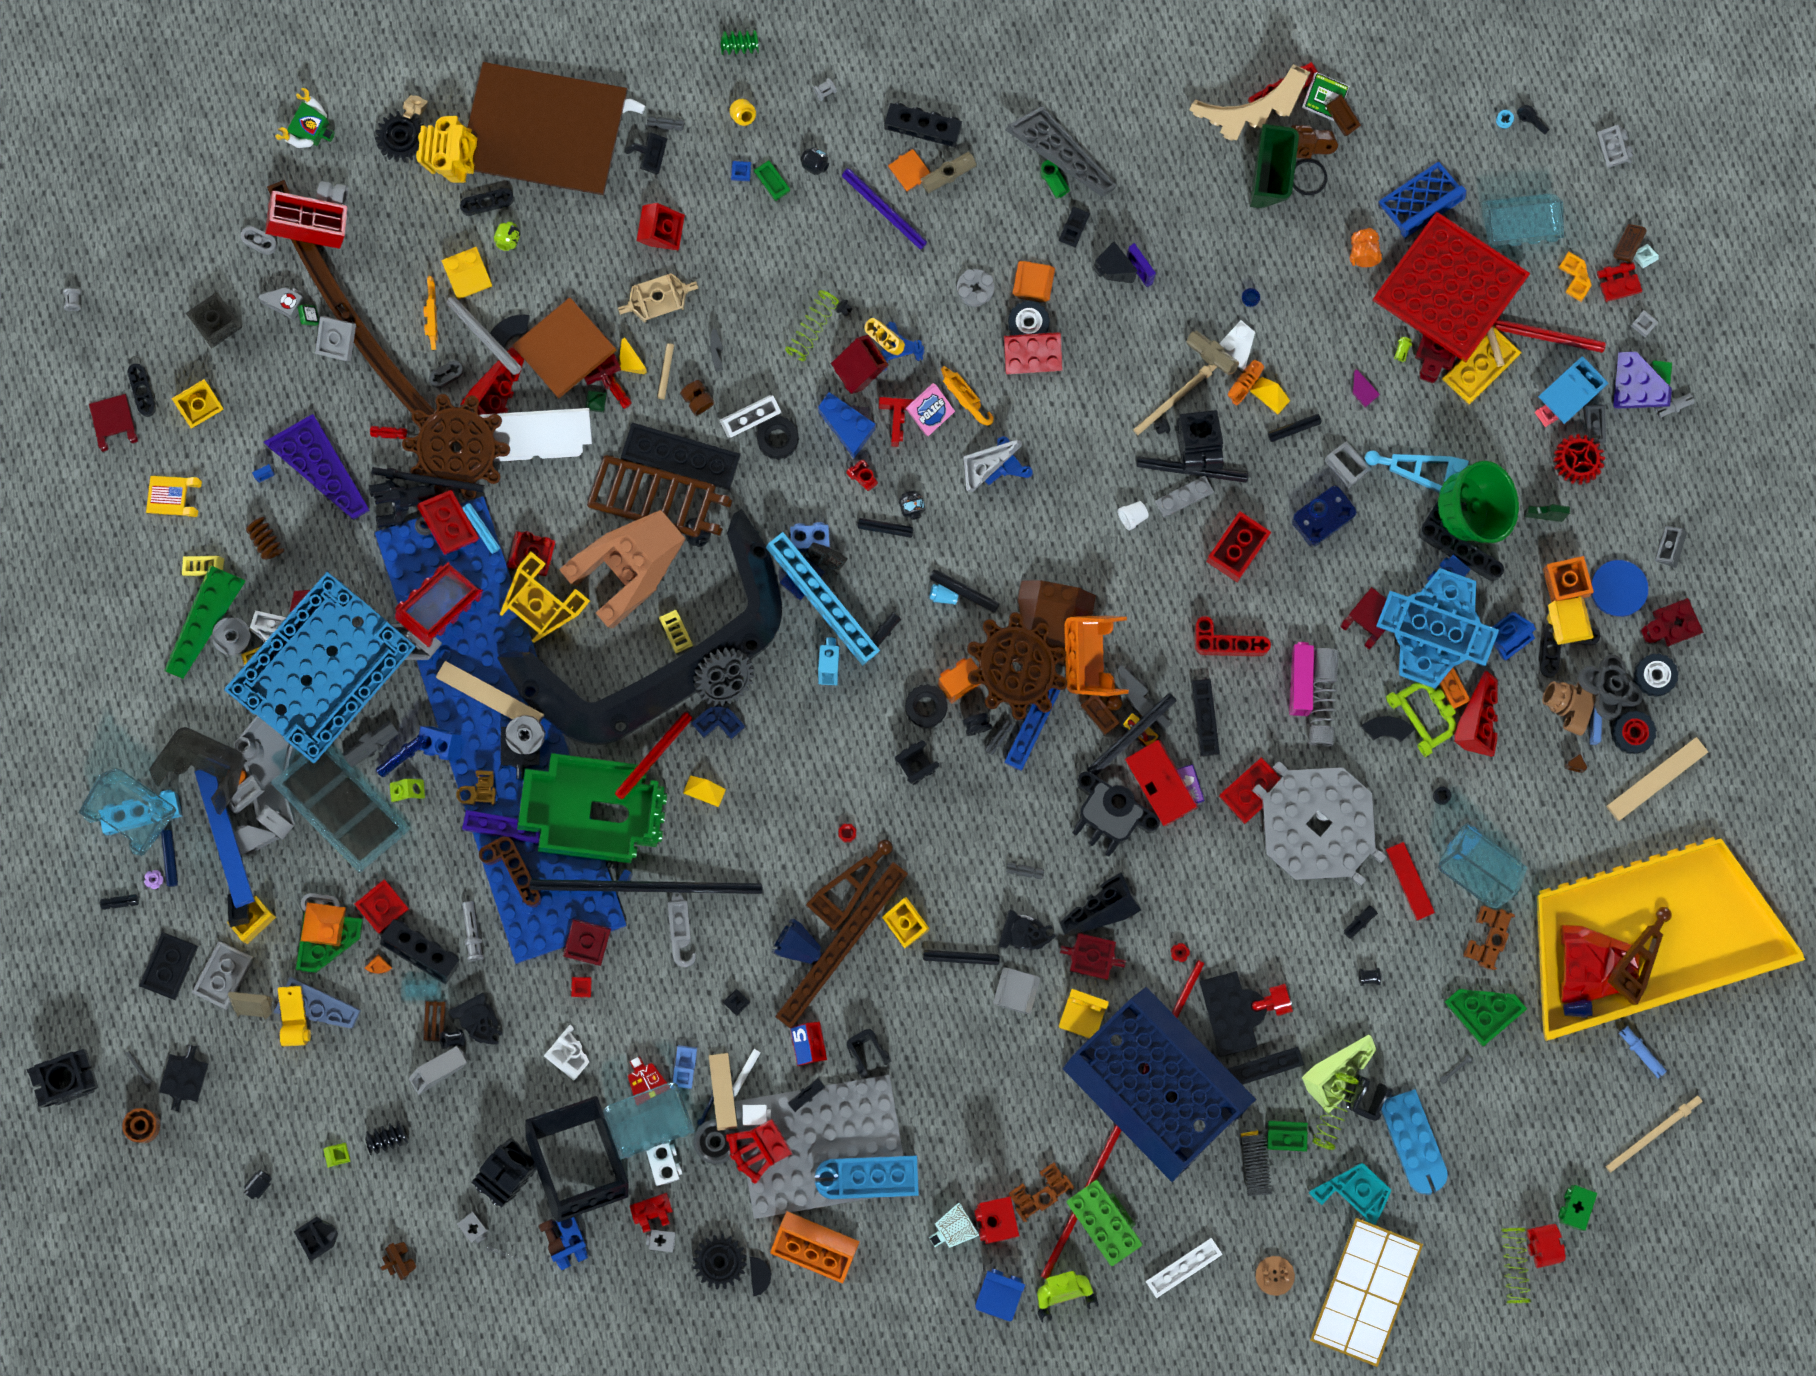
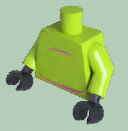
M1074 1271L1047 1278L1044 1285L1037 1291L1040 1308L1038 1316L1042 1323L1045 1316H1048L1050 1321L1052 1320V1315L1047 1307L1086 1296L1085 1300L1088 1309H1091L1090 1303H1096L1097 1307L1099 1306L1097 1296L1093 1294L1088 1278L1084 1275H1077Z

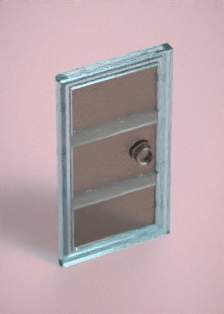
M330 746L315 763H312L303 755L271 782L358 873L362 872L411 829Z

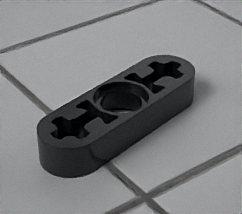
M502 188L466 197L461 200L460 209L464 215L472 216L508 207L513 203L514 197L511 190ZM502 194L510 196L507 198L508 201H504L503 199L499 198L503 197ZM495 195H496L497 199H499V200H497V201H498V204H496V202H495V199H494V196H495ZM485 198L492 200V204L488 207L482 205V200ZM475 200H478V204L480 207L479 209H477V205H475ZM466 203H470V205H475L471 207V210H467V208H464L466 207Z
M132 364L129 366L127 374L137 409L142 416L150 417L155 413L156 405L146 371L142 365ZM135 369L141 371L139 373L141 381H138L136 376L132 375L135 373ZM146 386L147 392L144 395H138V387ZM143 399H146L147 404L151 406L148 412L142 409L145 407Z

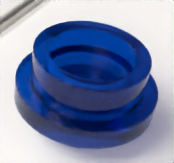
M1248 288L1242 293V302L1248 307H1254L1260 301V293L1254 288Z

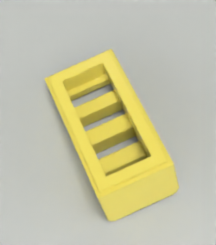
M183 556L182 576H205L207 572L205 571L206 562H208V568L211 565L223 570L224 558L220 556ZM190 561H193V571H189ZM198 561H200V571H197Z
M677 610L659 617L676 654L693 646ZM676 618V621L666 624L667 621ZM677 625L680 626V628L675 629L671 632L669 631L670 628H673ZM683 632L684 635L673 639L672 636ZM684 639L687 640V642H685V643H683V644H681V645H679V646H676V644H675V643H677V642H679V641H682V640H684Z

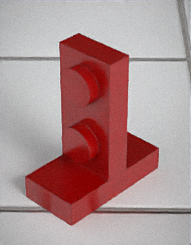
M879 397V409L894 410L891 446L899 447V441L903 442L904 430H900V423H904L905 412H901V410L907 411L906 407L915 399Z

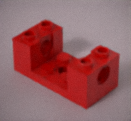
M1011 1196L982 1202L977 1205L974 1213L976 1221L981 1222L982 1228L978 1229L981 1241L985 1240V1244L1019 1237ZM988 1217L996 1219L997 1224L995 1227L988 1225Z

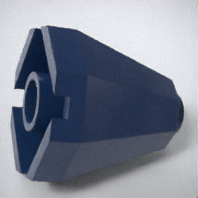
M790 919L789 923H791V926L784 927L774 944L777 949H772V953L779 957L812 964L813 961L817 962L822 954L820 952L821 946L800 922Z

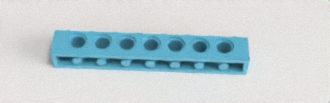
M782 532L768 543L766 549L863 666L880 652L878 647L787 536Z

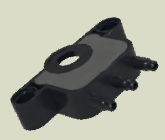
M1082 772L1079 775L1077 786L1089 796L1079 812L1080 819L1072 831L1074 835H1078L1083 827L1087 825L1095 831L1088 842L1089 845L1094 846L1101 835L1111 841L1105 852V855L1109 857L1119 844L1124 843L1130 837L1136 826L1147 833H1153L1158 829L1160 825L1158 816L1135 802L1133 793L1127 787L1122 785L1112 787L1090 772ZM1081 778H1089L1091 784L1088 786L1082 785ZM1115 796H1120L1124 799L1125 806L1117 809L1112 805L1111 799ZM1146 820H1154L1156 826L1154 828L1147 827Z

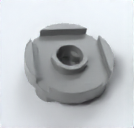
M966 270L957 282V293L963 303L968 306L978 307L989 302L994 294L993 278L983 270ZM978 284L981 290L973 292V288L970 286Z
M235 617L224 618L215 625L212 640L214 646L222 654L236 656L247 650L252 640V634L249 626L243 620ZM236 632V639L228 641V633L233 634Z
M528 715L514 718L506 728V742L510 749L518 754H530L537 751L542 746L546 735L540 721ZM522 730L529 732V739L525 738L523 740L521 738Z

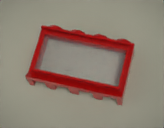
M449 562L444 566H439L434 572L435 575L431 578H426L418 590L414 589L408 596V599L405 602L401 601L395 608V619L427 647L432 645L435 636L443 635L446 626L450 622L454 624L458 620L459 614L463 610L467 612L471 608L472 602L474 600L479 602L483 590L474 586L454 569Z

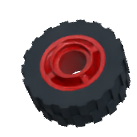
M1630 711L1621 715L1615 720L1616 722L1612 725L1613 729L1611 730L1615 746L1620 748L1622 752H1627V754H1638L1648 750L1654 744V739H1656L1657 730L1654 726V721L1645 713ZM1631 728L1637 730L1638 735L1636 738L1631 736Z

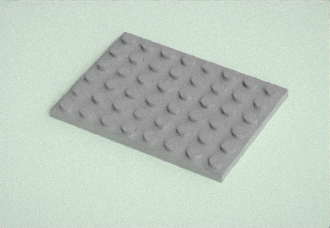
M890 1075L826 1085L825 1089L816 1094L811 1102L808 1101L797 1112H794L787 1102L801 1092L800 1090L735 1101L740 1132L750 1131L758 1127L743 1126V1105H767V1109H771V1119L774 1120L792 1150L791 1155L769 1166L756 1184L751 1182V1178L747 1176L754 1219L786 1214L787 1211L792 1213L871 1199L825 1198L818 1192L815 1181H833V1177L815 1178V1173L818 1166L829 1159L903 1156ZM753 1138L741 1139L742 1146L753 1141ZM758 1146L743 1154L744 1161L761 1152ZM763 1158L748 1167L757 1172L766 1159Z

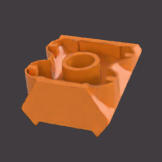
M1019 261L1012 294L1019 299L1036 302L1050 300L1055 268L1044 264Z

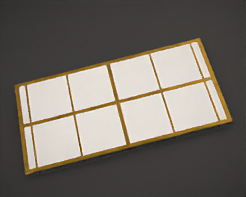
M1355 1218L1310 1341L1371 1364L1373 1367H1378L1423 1244L1363 1221L1360 1218Z

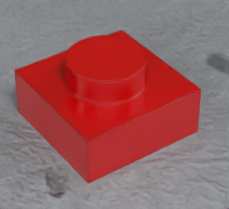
M572 977L571 997L591 998L592 978Z

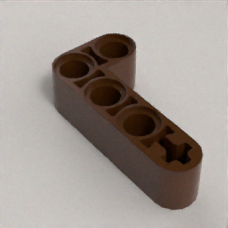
M501 837L480 849L479 858L486 865H493L503 860L527 906L534 908L540 905L542 897L539 890H530L536 897L534 902L528 900L530 896L526 890L530 889L529 882L533 878L511 838ZM504 842L511 844L508 851L501 850V845ZM487 851L493 852V857L490 860L484 859V854ZM513 859H518L520 862L517 868L510 867V862ZM527 876L528 883L526 885H519L520 877Z

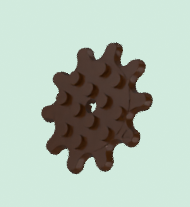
M440 394L436 397L437 410L434 414L428 415L422 410H415L412 413V420L418 425L419 434L416 437H407L402 441L403 449L415 452L419 458L418 463L411 468L410 473L475 484L480 479H485L491 484H496L500 481V473L493 467V461L496 457L507 456L510 453V446L507 443L498 442L494 438V431L501 426L502 418L497 414L490 415L487 418L481 417L477 412L479 400L476 396H468L461 407H454L446 394ZM455 441L459 442L462 446L459 452H455L452 449V443ZM435 485V495L445 493L451 487ZM461 489L465 499L472 500L476 497V491Z
M1018 612L1010 614L1009 625L1006 628L999 627L994 620H986L983 623V630L987 636L986 642L978 643L973 641L967 646V652L979 661L978 669L968 674L969 683L973 685L983 684L987 687L989 692L985 700L987 708L996 709L1000 703L1006 702L1011 707L1013 718L1017 720H1022L1026 716V707L1029 704H1034L1042 712H1049L1052 709V703L1048 698V691L1051 688L1064 690L1067 687L1066 678L1057 674L1055 670V665L1066 658V651L1061 647L1051 648L1047 645L1046 637L1049 634L1047 624L1039 623L1035 629L1028 630L1024 627L1023 618ZM1013 662L1019 663L1020 671H1015L1012 665Z

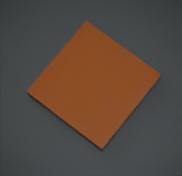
M570 297L512 345L558 399L617 351Z

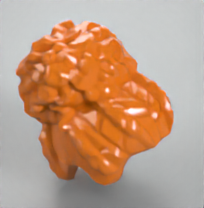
M1368 228L1353 233L1351 237L1352 252L1349 256L1353 266L1356 263L1359 267H1373L1382 261L1378 241L1379 236L1376 230Z

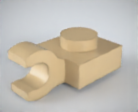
M410 95L404 102L403 109L406 112L403 116L411 119L415 113L421 115L426 109L428 101L419 96Z

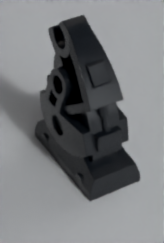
M1010 909L997 948L1005 950L1010 945L1018 950L1020 948L1029 949V951L1038 950L1056 936L1055 934L1052 936L1046 935V930L1052 929L1051 925L1044 927L1039 920L1027 915H1017L1015 911ZM1032 924L1038 926L1039 929H1036Z
M481 993L448 1011L453 1019L459 1018L462 1028H465L469 1037L475 1039V1041L493 1045L499 1044V1041L493 1039V1035L498 1033L502 1036L503 1032L497 1029L498 1020L493 1008L486 1003L487 997L485 993Z

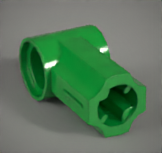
M1049 160L1044 161L1041 165V177L1046 181L1056 199L1065 196L1070 192V189L1059 172L1058 166ZM1046 168H1051L1054 172L1049 174L1046 173L1044 170Z

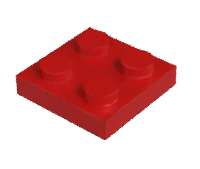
M385 879L354 903L378 934L387 929L393 919L398 920L410 910Z

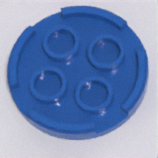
M1613 560L1603 564L1594 573L1591 581L1594 591L1591 596L1595 605L1604 613L1613 616L1625 617L1632 615L1643 606L1648 596V582L1640 568L1628 561Z

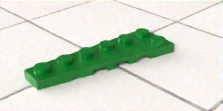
M209 566L164 669L165 672L184 679L212 635L215 625L223 618L246 580L214 566Z

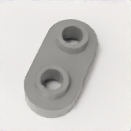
M251 226L242 230L241 240L246 246L265 255H270L276 251L277 242L273 236ZM254 235L253 240H248V237ZM266 243L271 244L269 248H265Z
M309 893L301 900V907L305 912L307 902L309 903L311 900L315 901L316 904L328 905L329 903H334V906L341 907L340 901L336 897Z

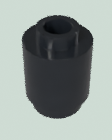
M260 1169L244 1185L246 1189L244 1193L251 1199L255 1197L259 1199L271 1185L272 1178Z

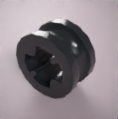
M1439 787L1434 791L1433 799L1437 804L1444 805L1450 801L1451 792L1446 787ZM1444 791L1447 799L1441 801L1437 793Z

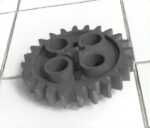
M724 648L723 653H721L717 649L716 655L710 653L711 658L704 657L705 663L698 664L701 669L695 670L697 676L693 677L695 680L693 685L696 688L697 694L702 700H706L708 704L712 702L716 706L720 702L721 706H723L725 701L731 704V699L733 698L738 701L737 696H745L743 691H749L750 689L747 685L753 684L750 679L755 677L753 674L755 670L752 666L753 663L741 650L736 652L732 648L729 652L727 648Z

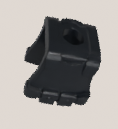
M924 740L919 741L917 744H912L908 747L909 749H904L895 757V762L901 766L908 777L907 781L912 785L933 774L939 767L938 761L930 764L923 753V749L927 745ZM915 761L922 764V769L919 772H914L911 769V764Z
M866 1029L848 1039L846 1043L850 1055L853 1056L857 1063L856 1069L861 1078L866 1077L868 1074L854 1048L871 1040L884 1065L886 1066L891 1062L889 1054L886 1050H882L875 1033L871 1029Z
M1357 1074L1355 1078L1359 1082L1358 1085L1355 1084L1353 1092L1355 1094L1352 1093L1347 1098L1351 1103L1346 1102V1107L1367 1119L1379 1120L1382 1115L1380 1114L1381 1108L1387 1097H1391L1392 1088L1379 1083L1369 1111L1359 1108V1104L1370 1084V1080L1365 1076Z

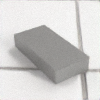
M251 775L224 798L232 812L238 814L261 795L265 789L257 776Z

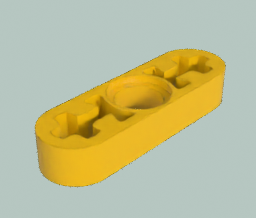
M870 318L866 322L865 332L886 351L893 355H899L903 352L905 347L904 341L886 325L875 318ZM887 332L886 339L882 341L883 334Z

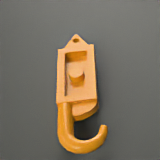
M428 276L427 306H424V317H427L428 324L424 325L425 335H428L430 339L431 350H436V340H438L436 292L433 277Z
M943 366L941 368L944 377L943 382L948 390L954 394L965 409L970 411L979 423L987 426L991 425L994 421L993 415L987 412L989 419L983 417L979 412L981 407L980 399L958 372L954 373Z

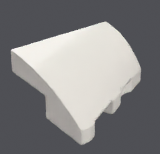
M569 1025L546 1052L544 1057L574 1081L588 1065L589 1060L586 1054L582 1052L580 1041H577L571 1033L574 1030L573 1027Z

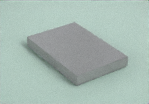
M219 940L192 993L227 1010L231 1004L228 993L237 992L254 957Z

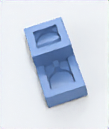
M677 1046L673 1087L692 1089L697 1056L696 1047Z

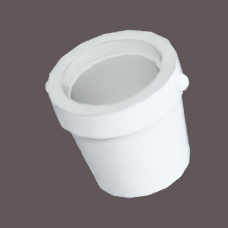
M1141 501L1118 509L1119 518L1129 531L1149 517L1148 511Z

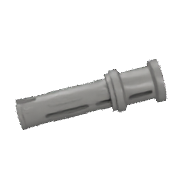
M474 901L463 902L462 907L467 936L465 945H467L468 950L467 961L483 960L484 955H482L481 951L482 939L478 937Z

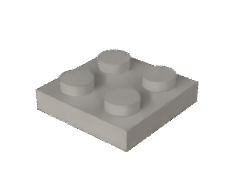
M320 316L315 354L343 361H351L356 324Z

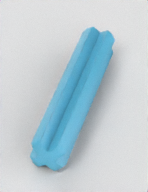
M468 503L463 506L462 509L489 551L492 554L500 549L499 545L472 505Z

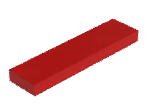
M1404 842L1387 848L1385 851L1416 921L1434 914L1435 911Z

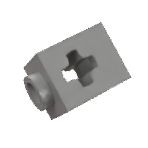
M471 1212L457 1223L471 1243L475 1241L480 1243L487 1237L486 1233L489 1230L475 1212ZM471 1225H478L477 1234L474 1232L470 1233Z
M651 1230V1234H647L646 1245H649V1250L674 1253L676 1232ZM660 1235H663L666 1243H662V1246L659 1247V1243L655 1240L660 1238Z

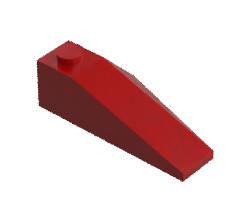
M510 347L507 352L522 368L524 359L513 347ZM498 360L472 387L460 405L464 404L468 396L473 395L479 400L477 408L479 415L508 413L509 409L505 408L507 400L513 397L514 392L511 391L513 382L518 381L520 373L513 375Z
M1484 671L1458 722L1454 741L1464 750L1493 757L1497 744V733H1493V722L1498 721V715H1495L1493 704L1498 702V680L1488 671Z

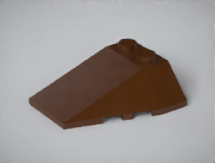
M1042 580L1021 581L1018 605L1023 618V625L1026 629L1033 630L1039 623L1047 624L1049 627V634L1046 637L1047 645L1051 648L1061 647L1065 650L1066 619L1075 616H1092L1096 595L1078 587ZM1065 659L1057 664L1064 665Z

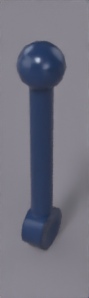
M713 1095L701 1119L697 1121L699 1126L705 1123V1118L714 1102Z

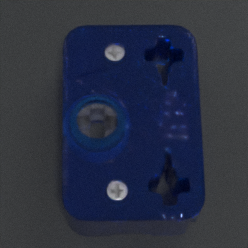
M1332 486L1298 510L1291 521L1309 546L1313 545L1316 547L1340 528L1351 522L1357 512L1343 491L1338 486ZM1315 506H1316V507H1321V508H1322L1321 512H1319V511L1316 512V511L1314 510V509H1315ZM1342 511H1348V515L1345 514L1340 516ZM1320 531V533L1318 534L1317 537H1316V536H1314V537L1311 536L1312 533L1315 534L1316 532L1318 533V532Z

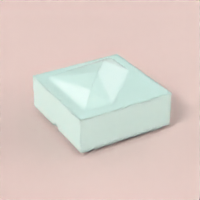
M1646 244L1637 250L1634 259L1644 268L1659 260V255Z

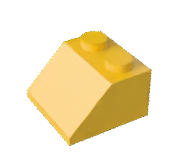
M477 247L441 260L458 300L492 287Z

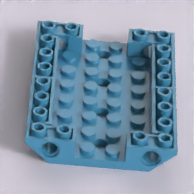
M326 572L224 688V691L251 713L260 717L282 735L284 740L312 763H315L416 646L329 572ZM356 616H360L363 619L362 625L358 627L352 624V619ZM331 645L337 647V653L333 656L326 653L327 648ZM310 675L312 677L311 683L303 685L301 683L302 676ZM279 704L285 705L286 712L277 714L275 712L276 706Z

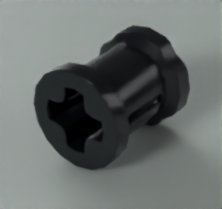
M1380 968L1375 970L1359 969L1360 986H1364V984L1380 985Z
M461 1029L456 1030V1032L447 1033L443 1031L440 1033V1044L443 1049H448L449 1046H464L465 1036Z

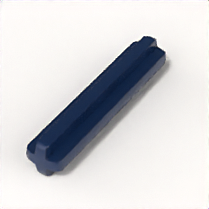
M171 830L161 831L166 884L168 887H175L178 885L173 834Z

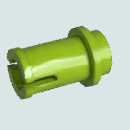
M1401 337L1398 340L1399 345L1394 359L1401 362L1406 361L1409 347H1412L1411 339Z

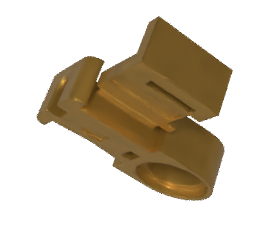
M476 770V777H479L478 783H476L477 790L475 786H462L456 792V797L462 804L475 805V802H490L494 806L496 804V789L493 787L494 772ZM463 790H468L471 793V797L466 801L460 798V793Z

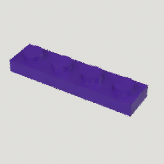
M466 810L462 826L463 831L509 837L515 840L538 844L540 840V832L517 830L518 819Z

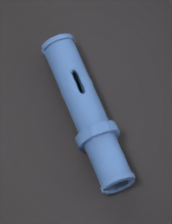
M1628 1025L1618 1033L1628 1043L1629 1049L1635 1051L1656 1078L1666 1073L1667 1070L1642 1043L1643 1040L1638 1038Z

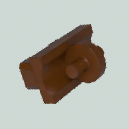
M405 1242L395 1245L391 1243L385 1248L388 1256L386 1255L382 1258L385 1265L380 1267L382 1271L388 1269L390 1275L397 1273L401 1281L416 1268L412 1258L403 1262L400 1257L408 1252Z

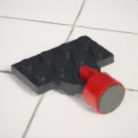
M1237 971L1199 981L1220 1057L1258 1047L1253 1028L1263 1022L1268 1011L1275 1010L1276 1015L1280 1016L1291 1013L1294 1010L1288 985L1285 984L1269 988L1271 995L1262 997L1256 991L1250 989L1242 990Z

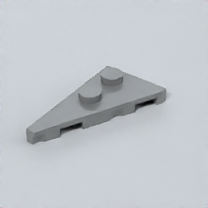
M1011 441L964 456L966 491L973 492L1022 446V441Z

